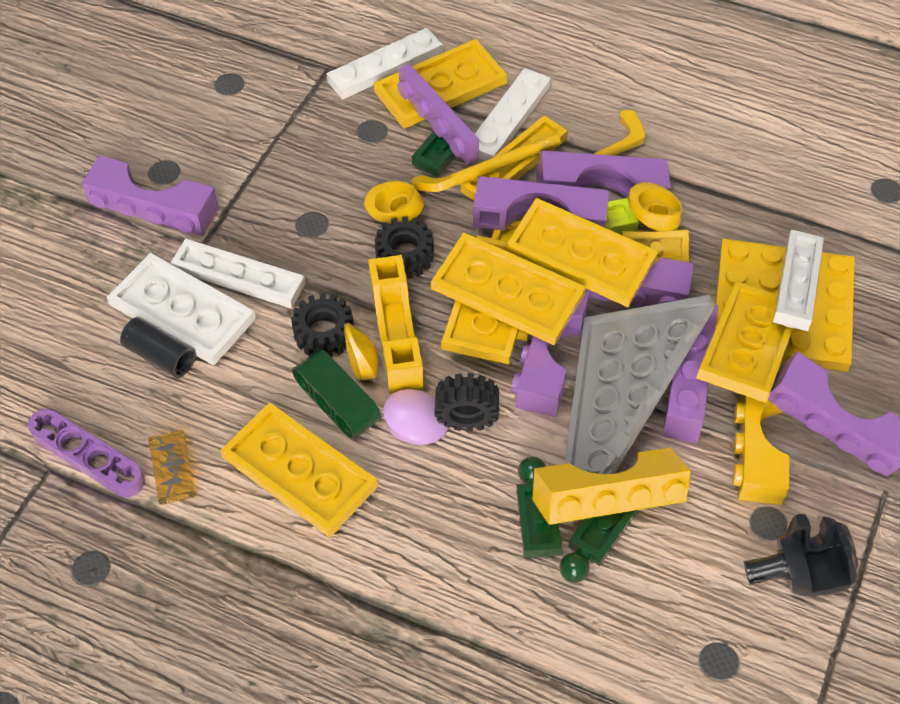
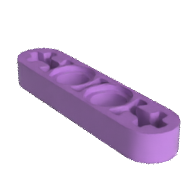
M42 409L30 417L28 428L33 439L53 454L118 496L132 497L142 490L145 480L136 462L54 410ZM43 424H44L45 426H49V425L52 424V426H53L55 432L57 433V435L54 436L53 432L50 431L49 429H47V428L40 429V427H41ZM71 438H80L82 440L81 445L77 449H63L65 442ZM106 455L109 457L108 462L103 467L93 468L90 466V462L95 456ZM116 468L124 477L128 478L132 475L133 480L131 482L124 480L121 483L119 476L115 473Z

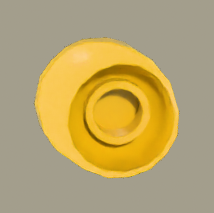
M389 181L374 186L367 193L364 207L367 213L377 221L391 224V219L397 218L398 222H402V217H408L409 222L421 213L424 207V199L413 185L402 181Z
M642 182L630 189L628 195L629 207L637 219L647 228L666 232L673 231L681 225L682 204L672 192L651 182Z
M350 323L344 324L348 355L356 379L359 381L376 379L379 364L376 347L365 333Z

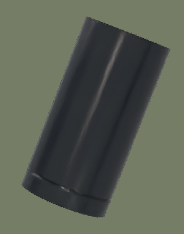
M141 317L131 319L124 327L120 336V343L123 347L175 378L183 377L195 361L196 350Z

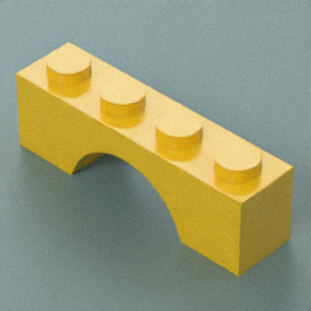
M402 255L368 259L370 284L389 394L405 389H424L423 365L418 339L415 337Z
M742 394L741 402H736L734 423L740 424V433L736 432L734 437L733 453L739 454V464H734L732 485L738 486V500L783 505L789 490V455L779 451L767 441L760 425L767 417L782 413L783 411L779 410L769 400L765 403Z
M671 447L638 452L637 462L632 468L615 474L591 473L581 470L570 463L534 469L532 500L549 525L687 502L691 470Z

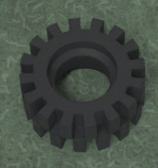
M402 217V222H398L397 218L391 219V225L385 222L382 224V230L378 229L376 232V258L402 255L407 279L413 278V272L420 276L423 274V268L428 270L430 262L433 263L434 260L433 233L431 229H427L426 223L423 222L419 225V219L413 218L412 222H408V217ZM401 243H410L417 247L410 252H397L392 249Z
M319 293L320 299L316 300L314 295L308 296L309 303L301 300L299 308L295 307L293 310L294 317H291L293 335L297 347L300 350L304 348V354L308 356L311 355L312 351L315 353L320 349H323L331 357H333L332 351H336L338 355L343 353V346L347 348L344 324L350 323L354 326L350 306H346V301L342 298L337 302V295L331 294L329 299H326L325 293ZM320 320H330L336 323L334 328L325 332H317L310 328L313 323Z
M461 373L455 374V379L447 376L445 381L440 380L438 387L436 386L434 415L439 423L444 422V426L448 428L455 426L454 430L461 431V428L473 431V427L483 430L484 425L491 427L493 421L497 422L499 416V387L494 385V381L491 379L486 381L485 376L479 375L478 378H474L473 373H468L467 377H462Z

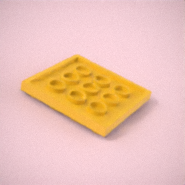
M722 239L715 305H718L716 327L736 281L778 295L786 247ZM822 252L812 322L808 331L793 328L781 361L782 363H785L798 351L824 369L849 372L852 363L854 256Z

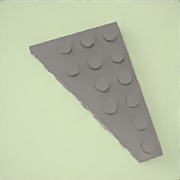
M711 295L584 317L564 464L570 463L581 470L591 473H616L715 309V302Z

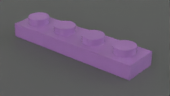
M410 64L400 67L397 87L401 96L404 99H408L415 106L418 115L421 118H425L432 125L438 137L445 139L455 156H460L468 166L479 160V138Z

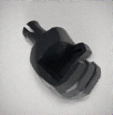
M806 514L795 515L789 524L786 534L777 536V554L743 561L749 585L783 578L787 581L791 593L801 596H820L850 588L856 581L859 565L855 545L848 527L843 523L837 522L834 518L824 516L819 525V533L810 538L811 526Z

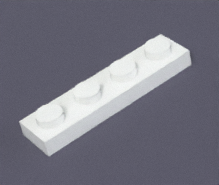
M425 28L326 73L327 82L343 100L373 86L374 82L399 72V68L406 64L414 66L442 54L443 44L428 28Z
M527 68L523 69L475 133L479 138V159L484 161L491 159L510 143L551 87L550 77Z
M791 229L787 239L773 319L774 323L782 324L789 328L809 330L814 310L824 237Z
M186 238L170 262L171 265L197 279L291 309L306 284L303 275Z

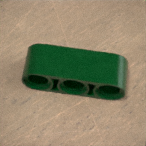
M323 349L318 350L292 368L293 376L299 386L351 440L382 419L375 402Z

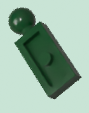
M535 456L527 457L520 462L518 475L525 484L516 485L524 558L561 555L562 552L559 523L549 525L532 500L534 469L546 467L544 461Z
M639 510L584 519L569 540L568 547L575 552L568 553L560 562L559 570L562 577L568 582L579 583L589 574V560L601 566Z

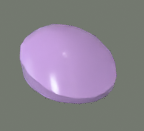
M413 389L399 390L390 395L385 401L383 413L387 428L392 436L413 445H427L437 442L448 431V427L444 426V422L439 423L434 415L435 398L423 391Z

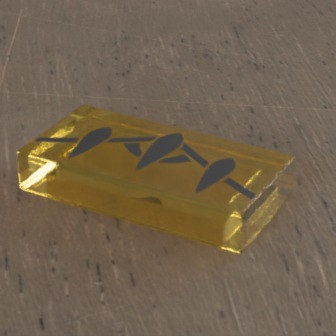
M184 430L149 437V448L160 505L196 497Z

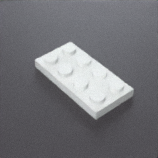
M149 253L107 296L110 306L131 318L141 317L193 347L196 350V356L212 365H215L256 319L254 310L152 253Z

